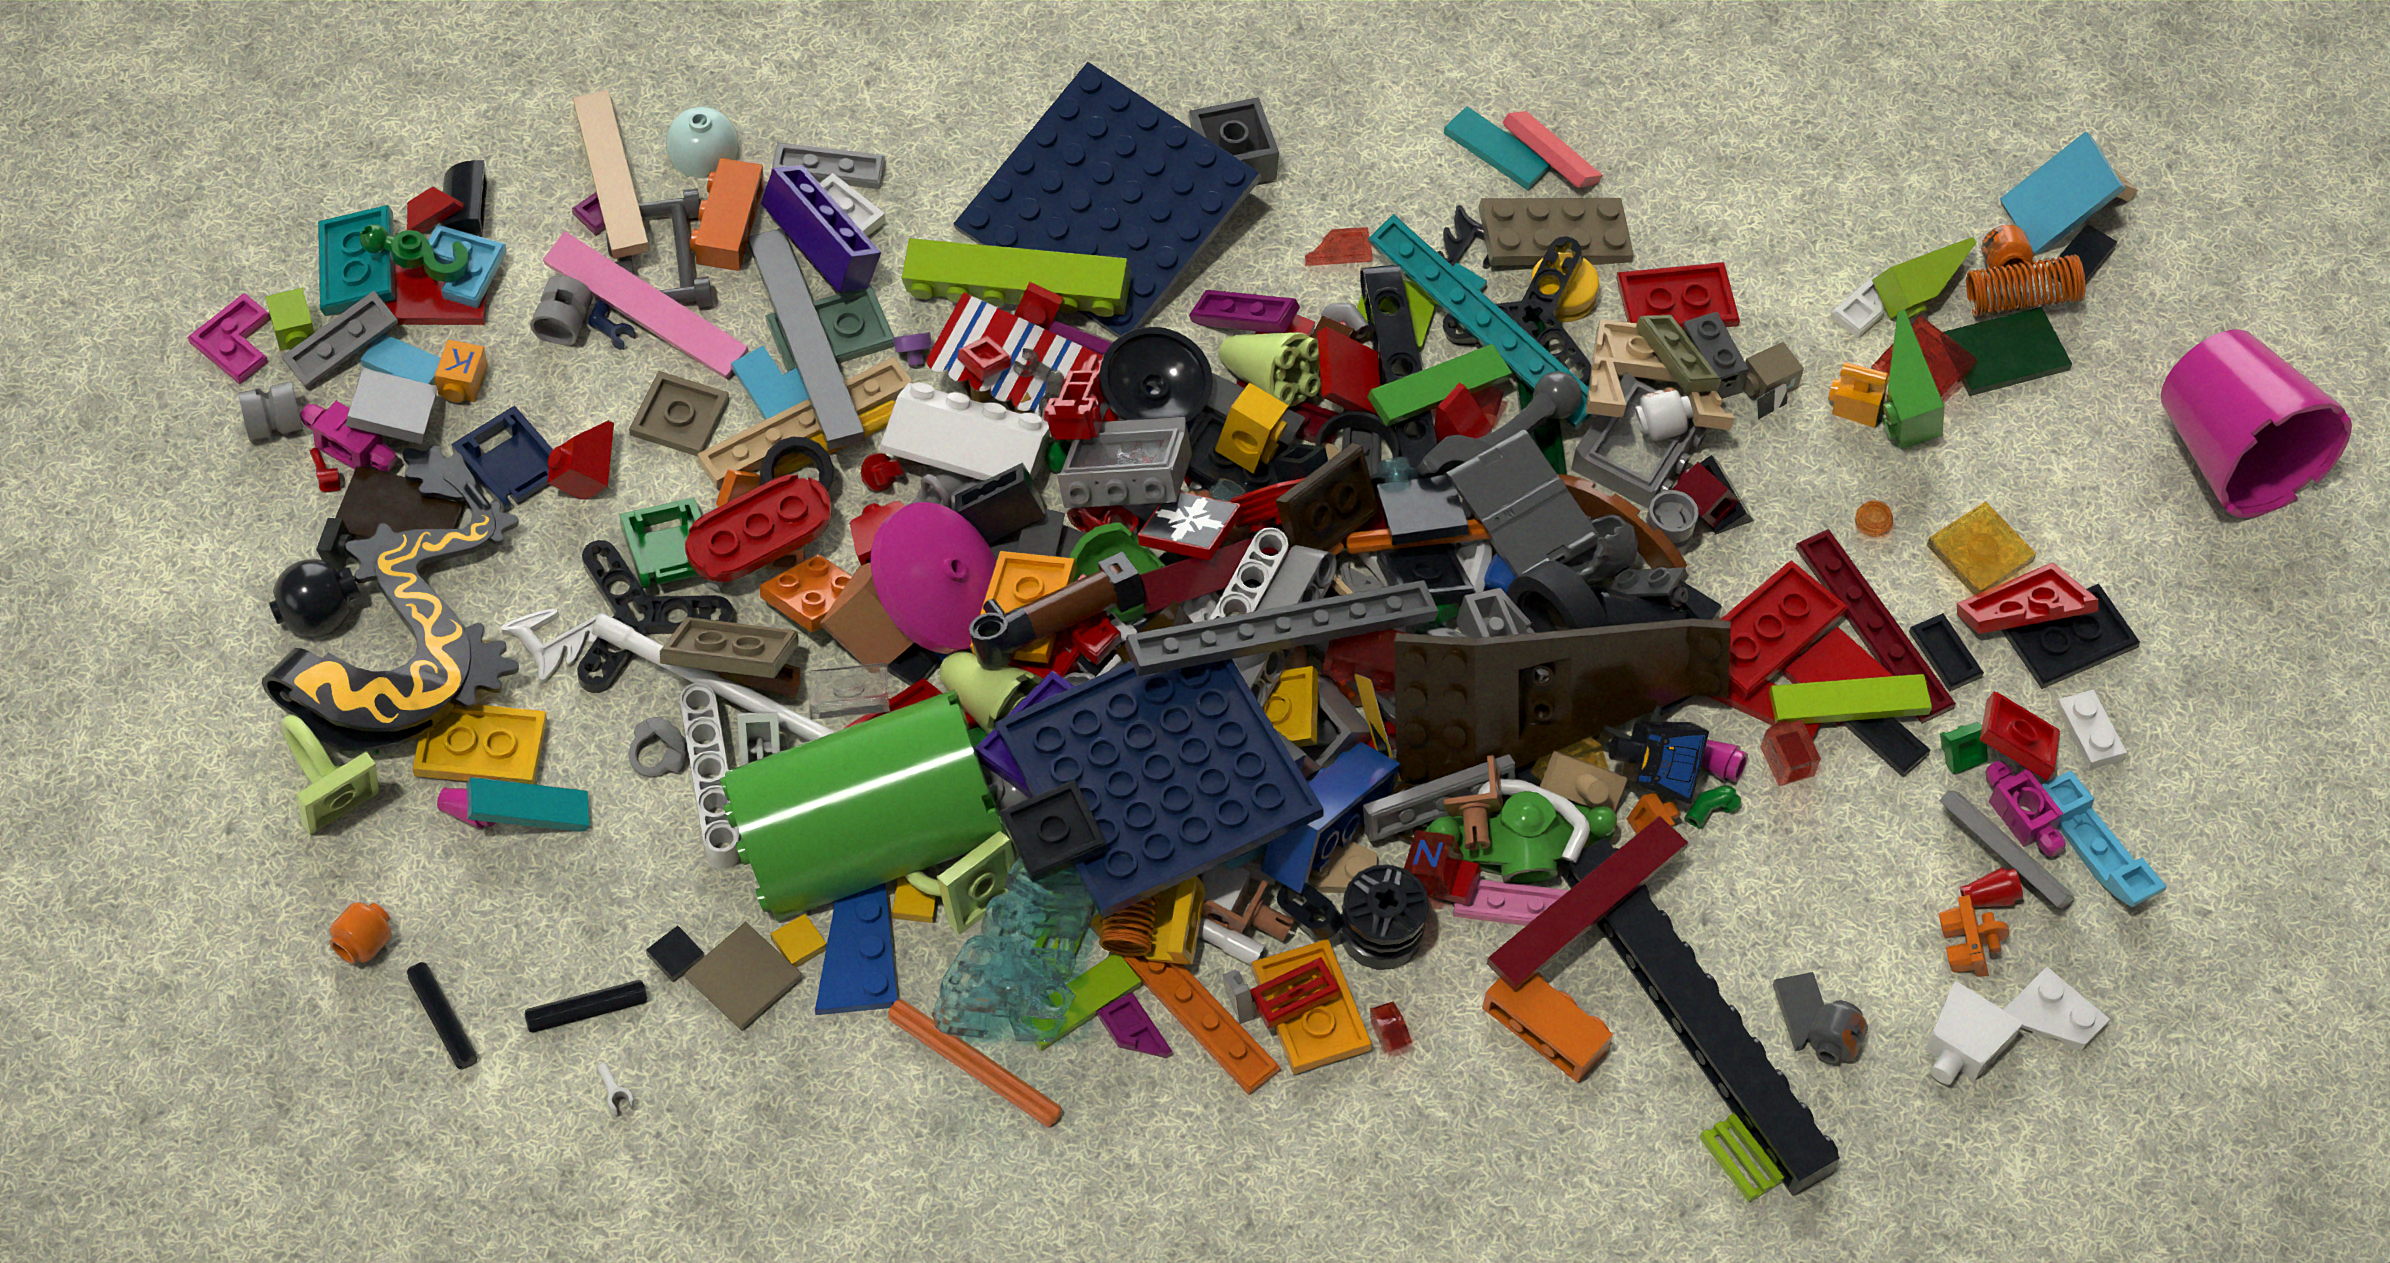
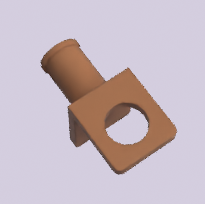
M1494 755L1487 756L1490 793L1443 800L1444 808L1450 817L1463 816L1464 845L1469 850H1478L1477 842L1481 843V849L1488 848L1491 845L1487 813L1501 811L1503 808L1500 768Z
M1264 880L1259 885L1243 917L1209 899H1206L1201 916L1239 933H1242L1245 926L1249 928L1252 925L1279 939L1280 942L1284 941L1294 922V919L1262 903L1264 899L1260 897L1268 884ZM1211 913L1222 916L1228 923L1215 919Z

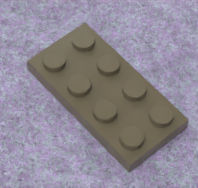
M1481 198L1478 208L1490 265H1536L1538 261L1544 258L1550 244L1555 239L1563 236L1572 237L1577 240L1581 246L1583 258L1592 265L1629 263L1633 260L1634 253L1621 198ZM1567 249V253H1572L1571 249Z

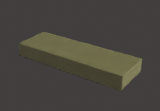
M1672 315L1639 317L1636 328L1685 393L1718 391L1721 379Z

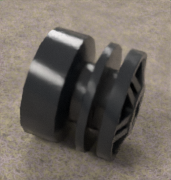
M1373 865L1354 876L1348 883L1344 894L1341 913L1343 923L1339 930L1340 942L1351 958L1362 966L1376 970L1395 969L1404 965L1417 954L1423 939L1429 911L1428 894L1421 881L1408 870L1394 865Z

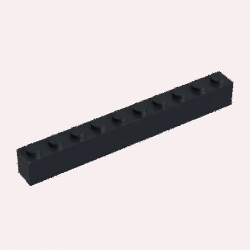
M1605 837L1582 849L1577 863L1565 859L1561 876L1568 886L1572 888L1614 854L1618 848H1613ZM1644 884L1599 921L1597 926L1728 1108L1737 1115L1784 1176L1783 1184L1790 1194L1795 1196L1834 1173L1840 1159L1838 1149L1834 1141L1829 1136L1823 1135L1818 1129L1809 1107L1803 1102L1799 1103L1790 1090L1787 1077L1781 1070H1775L1766 1057V1051L1762 1043L1756 1037L1750 1036L1743 1026L1738 1010L1733 1005H1728L1723 999L1714 977L1709 973H1704L1696 962V956L1692 947L1686 941L1680 940L1673 930L1671 919L1665 911L1658 910L1650 899L1649 890Z

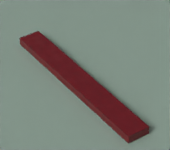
M1376 497L1379 512L1352 533L1387 529L1378 497ZM1345 537L1343 540H1341V542H1342L1344 548H1346V537ZM1253 538L1218 549L1210 561L1192 557L1140 574L1146 601L1143 603L1146 613L1166 608L1175 600L1177 603H1181L1226 588ZM1271 547L1261 550L1263 554L1268 556H1274L1279 553L1275 548Z

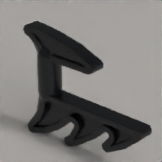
M1461 205L1456 206L1454 217V230L1457 239L1451 234L1449 227H1445L1443 230V242L1447 258H1445L1442 251H1437L1452 266L1458 263L1474 237L1485 241L1482 224L1469 217ZM1488 254L1483 260L1482 267L1484 269L1492 266L1489 263Z

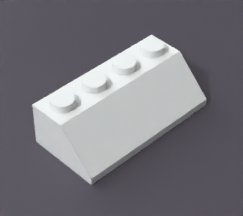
M917 382L913 384L908 383L898 395L879 451L983 481L1020 463H1024L1032 479H1034L1045 462L1046 448L1049 444L1051 432L1048 422H1045L1036 414L1012 412L997 403H980L970 400L965 394L955 392L948 394L934 390L929 384Z

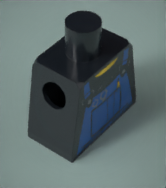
M1638 721L1634 724L1631 739L1617 736L1612 738L1608 755L1611 760L1625 762L1623 776L1632 782L1691 804L1709 731L1693 722Z

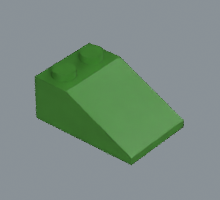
M1905 309L1897 312L1888 383L1887 403L1883 404L1886 418H1883V425L1889 440L1896 439L1900 449L1943 436L1944 404Z

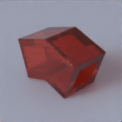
M1394 1001L1370 1009L1371 1025L1384 1053L1412 1043L1404 1018Z

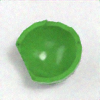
M1116 522L1097 526L1080 538L1069 557L1074 558L1077 565L1073 582L1081 574L1089 576L1098 572V562L1120 552L1125 554L1139 572V575L1166 565L1150 548L1140 546L1138 537L1122 523ZM1143 603L1123 613L1117 607L1107 610L1113 612L1122 622L1138 619L1146 613Z

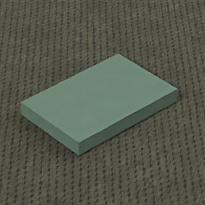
M871 284L866 289L851 290L812 301L837 364L895 347L894 335ZM775 313L765 315L769 330L785 368L789 372L795 369L796 366Z

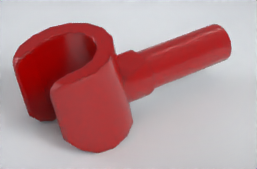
M312 448L310 455L316 466L319 489L322 492L340 491L338 468L326 469V464L319 449Z

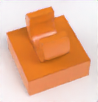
M1654 792L1643 795L1626 819L1637 835L1658 816H1661L1673 828L1675 825L1673 819L1679 818L1681 814L1673 802L1662 804Z

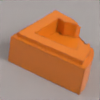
M728 469L716 505L720 507L757 488L760 484V476L754 472Z

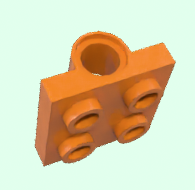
M817 554L761 584L760 598L813 633L823 628L820 622L852 576L820 554Z

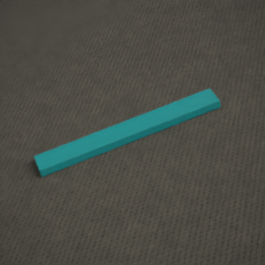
M1395 214L1390 216L1368 238V242L1392 265L1399 264L1403 275L1481 345L1485 347L1493 344L1511 372L1531 390L1534 391L1538 380L1547 373L1561 371L1573 376L1580 385L1582 398L1575 413L1565 418V420L1576 430L1593 415L1586 413L1589 387Z

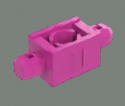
M337 400L328 409L316 404H307L301 411V421L313 431L315 447L354 470L356 466L367 468L371 463L372 467L381 471H390L396 465L397 455L394 450L383 444L382 435L346 426L350 408Z
M1998 760L1990 764L1985 771L1986 779L1994 789L1989 803L2023 847L2038 841L2036 845L2046 855L2054 857L2060 854L2065 849L2066 843L2059 829H2056L2063 815L2057 804L2029 769H2025L2013 776L2014 772L2006 763ZM2020 806L2027 807L2031 811H2026L2022 809Z

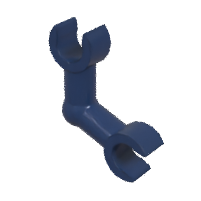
M594 296L596 303L588 317V324L590 327L610 337L611 343L615 348L624 350V341L617 336L626 334L635 339L634 328L629 324H615L607 319L606 316L610 306Z

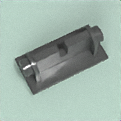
M1685 568L1627 569L1617 575L1610 589L1665 606L1679 607L1688 600V591L1679 582L1686 571Z

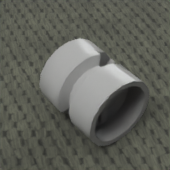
M560 275L549 278L540 298L541 303L538 304L530 322L532 332L542 341L563 346L574 344L582 327L583 319L586 317L593 300V294L588 286L568 276Z
M292 381L272 385L268 393H264L260 388L238 393L249 441L271 437L273 430L276 429L281 434L303 430Z
M1676 490L1664 491L1657 494L1651 500L1645 523L1654 531L1660 528L1681 555H1683L1691 544L1699 515L1698 506L1686 493Z

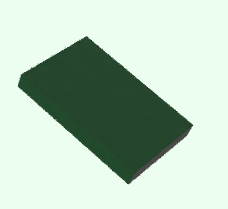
M2042 307L1942 332L1939 338L1969 396L2066 372L2072 366L2071 360Z

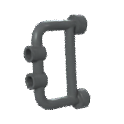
M698 188L683 190L684 198L638 203L642 218L672 215L680 288L659 291L678 303L697 300L698 308L713 306L709 276L694 278L687 219L699 218L700 199ZM606 233L608 252H609V256H610V255H612V251H611V247H610L608 235H607V233ZM631 255L617 258L616 264L634 274Z

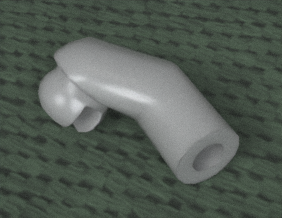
M1332 303L1326 306L1321 313V317L1323 315L1337 322L1344 321L1347 326L1354 328L1358 333L1356 338L1366 336L1371 329L1362 314L1352 303Z

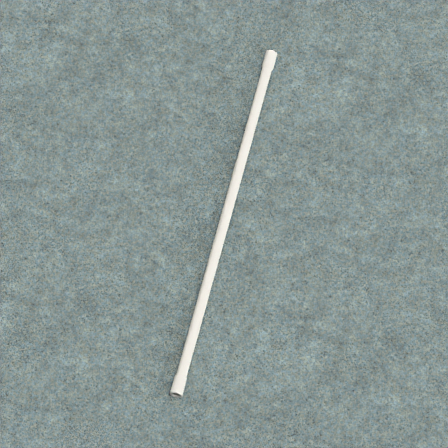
M604 613L594 623L593 635L621 649H627L693 683L709 685L715 694L753 713L778 711L779 726L808 741L835 732L737 682L719 678V673L713 670L660 664V650L663 645ZM1003 824L1007 837L1010 839L1011 843H1013ZM1073 866L1065 869L1066 871L1078 876ZM1201 916L1197 937L1221 948L1223 952L1250 966L1252 961L1262 958L1266 950L1265 945Z

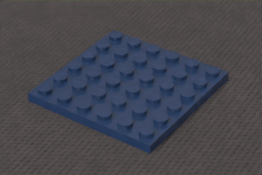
M1087 62L953 225L956 230L979 245L1127 258L1132 275L1125 315L1113 314L1110 317H1103L1090 311L1077 310L1119 338L1129 331L1141 328L1261 180L1260 172L1090 62Z
M1232 659L1137 676L1132 662H1129L995 722L998 736L1033 797L1072 780L1076 781L1108 846V852L1073 866L1102 918L1108 917L1324 817V808Z

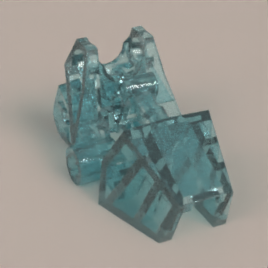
M1019 857L1008 872L1004 884L1007 892L993 897L988 902L981 923V934L973 936L965 942L943 977L939 989L940 996L932 1012L935 1028L942 1033L985 1038L990 1031V1016L1009 1018L1016 1041L1054 1042L1067 1020L1065 1013L1076 995L1065 982L1070 980L1076 965V957L1073 954L1075 941L1083 935L1092 921L1093 901L1073 866L1032 883ZM1022 935L1032 940H1037L1039 937H1046V939H1056L1058 937V949L1032 947ZM973 949L971 958H969V952ZM967 973L968 975H971V977L969 978L967 986L965 988L961 983V980L964 974ZM1046 990L1059 992L1063 997V1004L1060 1007H1056ZM950 1009L959 1010L958 1017L954 1016L951 1021L944 1017L945 1012ZM1032 1017L1039 1019L1052 1018L1055 1022V1027L1049 1031L1038 1030L1032 1022Z

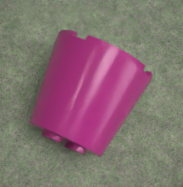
M2234 329L2220 332L2197 344L2171 369L2161 390V403L2220 504L2231 515L2236 517H2259L2297 500L2298 497L2294 493L2303 488L2312 479L2318 484L2330 472L2342 456L2351 436V418L2346 414L2341 404L2254 335L2245 330Z

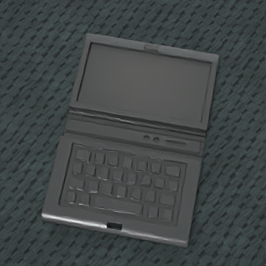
M1524 429L1446 473V476L1477 521L1480 520L1491 535L1490 542L1515 578L1545 561L1557 562L1562 558L1563 560L1560 563L1564 564L1596 546L1600 536L1531 436Z

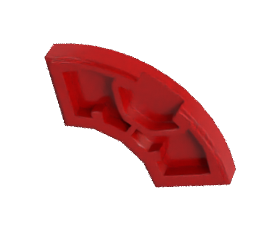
M1081 574L1077 580L1086 577V575ZM1107 611L1068 628L1069 635L1077 649L1096 665L1121 642V631L1110 623Z

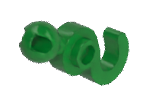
M372 224L366 226L360 234V244L365 251L375 254L384 250L391 251L392 259L398 266L413 269L423 265L428 276L436 281H456L467 272L469 264L468 252L466 247L459 241L454 242L452 245L455 261L450 264H441L435 260L433 248L428 239L418 231L406 230L392 237L388 235L384 227Z

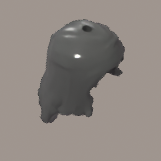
M1609 514L1590 521L1600 536L1597 545L1564 563V565L1575 571L1588 585L1614 577L1627 570L1634 563L1638 548V539L1634 526L1618 515Z

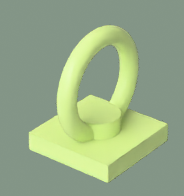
M287 715L283 718L281 728L285 740L296 761L311 781L309 787L296 794L301 824L309 835L314 834L379 794L376 764L367 751L343 766H334L316 736L299 717Z
M1001 831L994 834L937 876V880L926 876L921 870L905 875L907 880L916 889L930 895L942 896L948 924L958 935L962 934L1021 890L1011 841Z

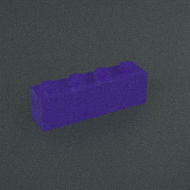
M803 165L773 168L761 205L838 292L869 288L881 255L879 249Z

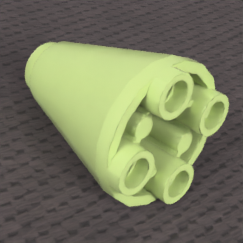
M1304 333L1235 335L1227 337L1220 346L1219 358L1227 369L1245 382L1252 383L1289 405L1288 407L1296 406L1304 401L1307 396L1313 397L1319 391L1321 382L1318 377L1320 369L1318 340Z

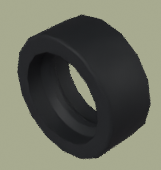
M791 436L779 440L767 451L760 467V485L774 479V468L783 456L791 453H802L816 463L819 471L818 482L825 487L827 492L829 491L833 482L834 466L829 453L818 442L807 437Z

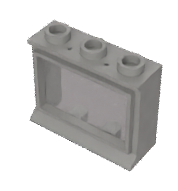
M1626 372L1620 381L1627 405L1623 418L1597 415L1575 449L1571 470L1649 509L1651 500L1657 494L1672 489L1674 482L1671 481V478L1675 473L1681 475L1685 471L1691 455L1687 453L1692 446L1697 449L1701 446L1708 429L1694 426L1692 418L1687 419V431L1681 435L1660 441L1652 440L1648 434L1642 435L1635 407L1640 405V398L1644 394L1657 390L1637 381Z
M1185 417L1103 422L1097 437H1092V439H1073L1062 471L1057 474L1064 508L1177 502L1192 456Z

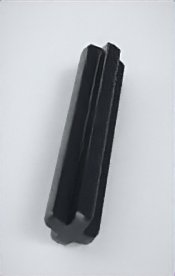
M419 962L416 965L410 966L407 970L408 979L458 1069H465L477 1062L476 1052L427 963Z
M635 980L528 1008L525 1010L524 1016L528 1030L534 1033L644 1004L647 1002V993L643 981Z

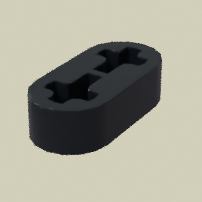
M1310 884L1301 894L1286 885H1283L1278 891L1277 903L1284 914L1294 919V923L1313 938L1326 940L1333 937L1341 929L1343 920L1335 905ZM1295 898L1304 899L1305 903L1301 906L1292 900ZM1318 913L1326 920H1324L1323 922L1321 920H1315L1314 916Z

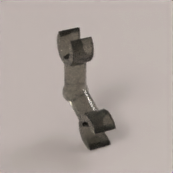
M1023 348L1022 358L1030 361L1031 364L1023 365L1018 361H1014L1013 369L1019 376L1029 377L1034 375L1047 382L1045 395L1040 399L1038 414L1042 417L1044 407L1047 406L1049 399L1059 398L1064 376L1061 371L1054 370L1039 362L1036 352Z

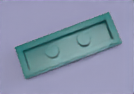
M1468 106L1444 127V134L1526 190L1531 189L1550 170L1551 165L1537 153Z
M470 777L466 784L468 820L577 832L586 831L589 827L588 791L473 777Z

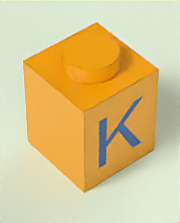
M447 340L434 375L436 386H438V395L454 403H460L463 400L476 401L488 367L484 346Z

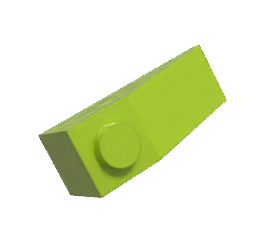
M1974 236L1892 266L1872 279L1890 319L1897 317V312L1904 309L1909 319L1927 310L1925 304L1940 294L1977 243Z

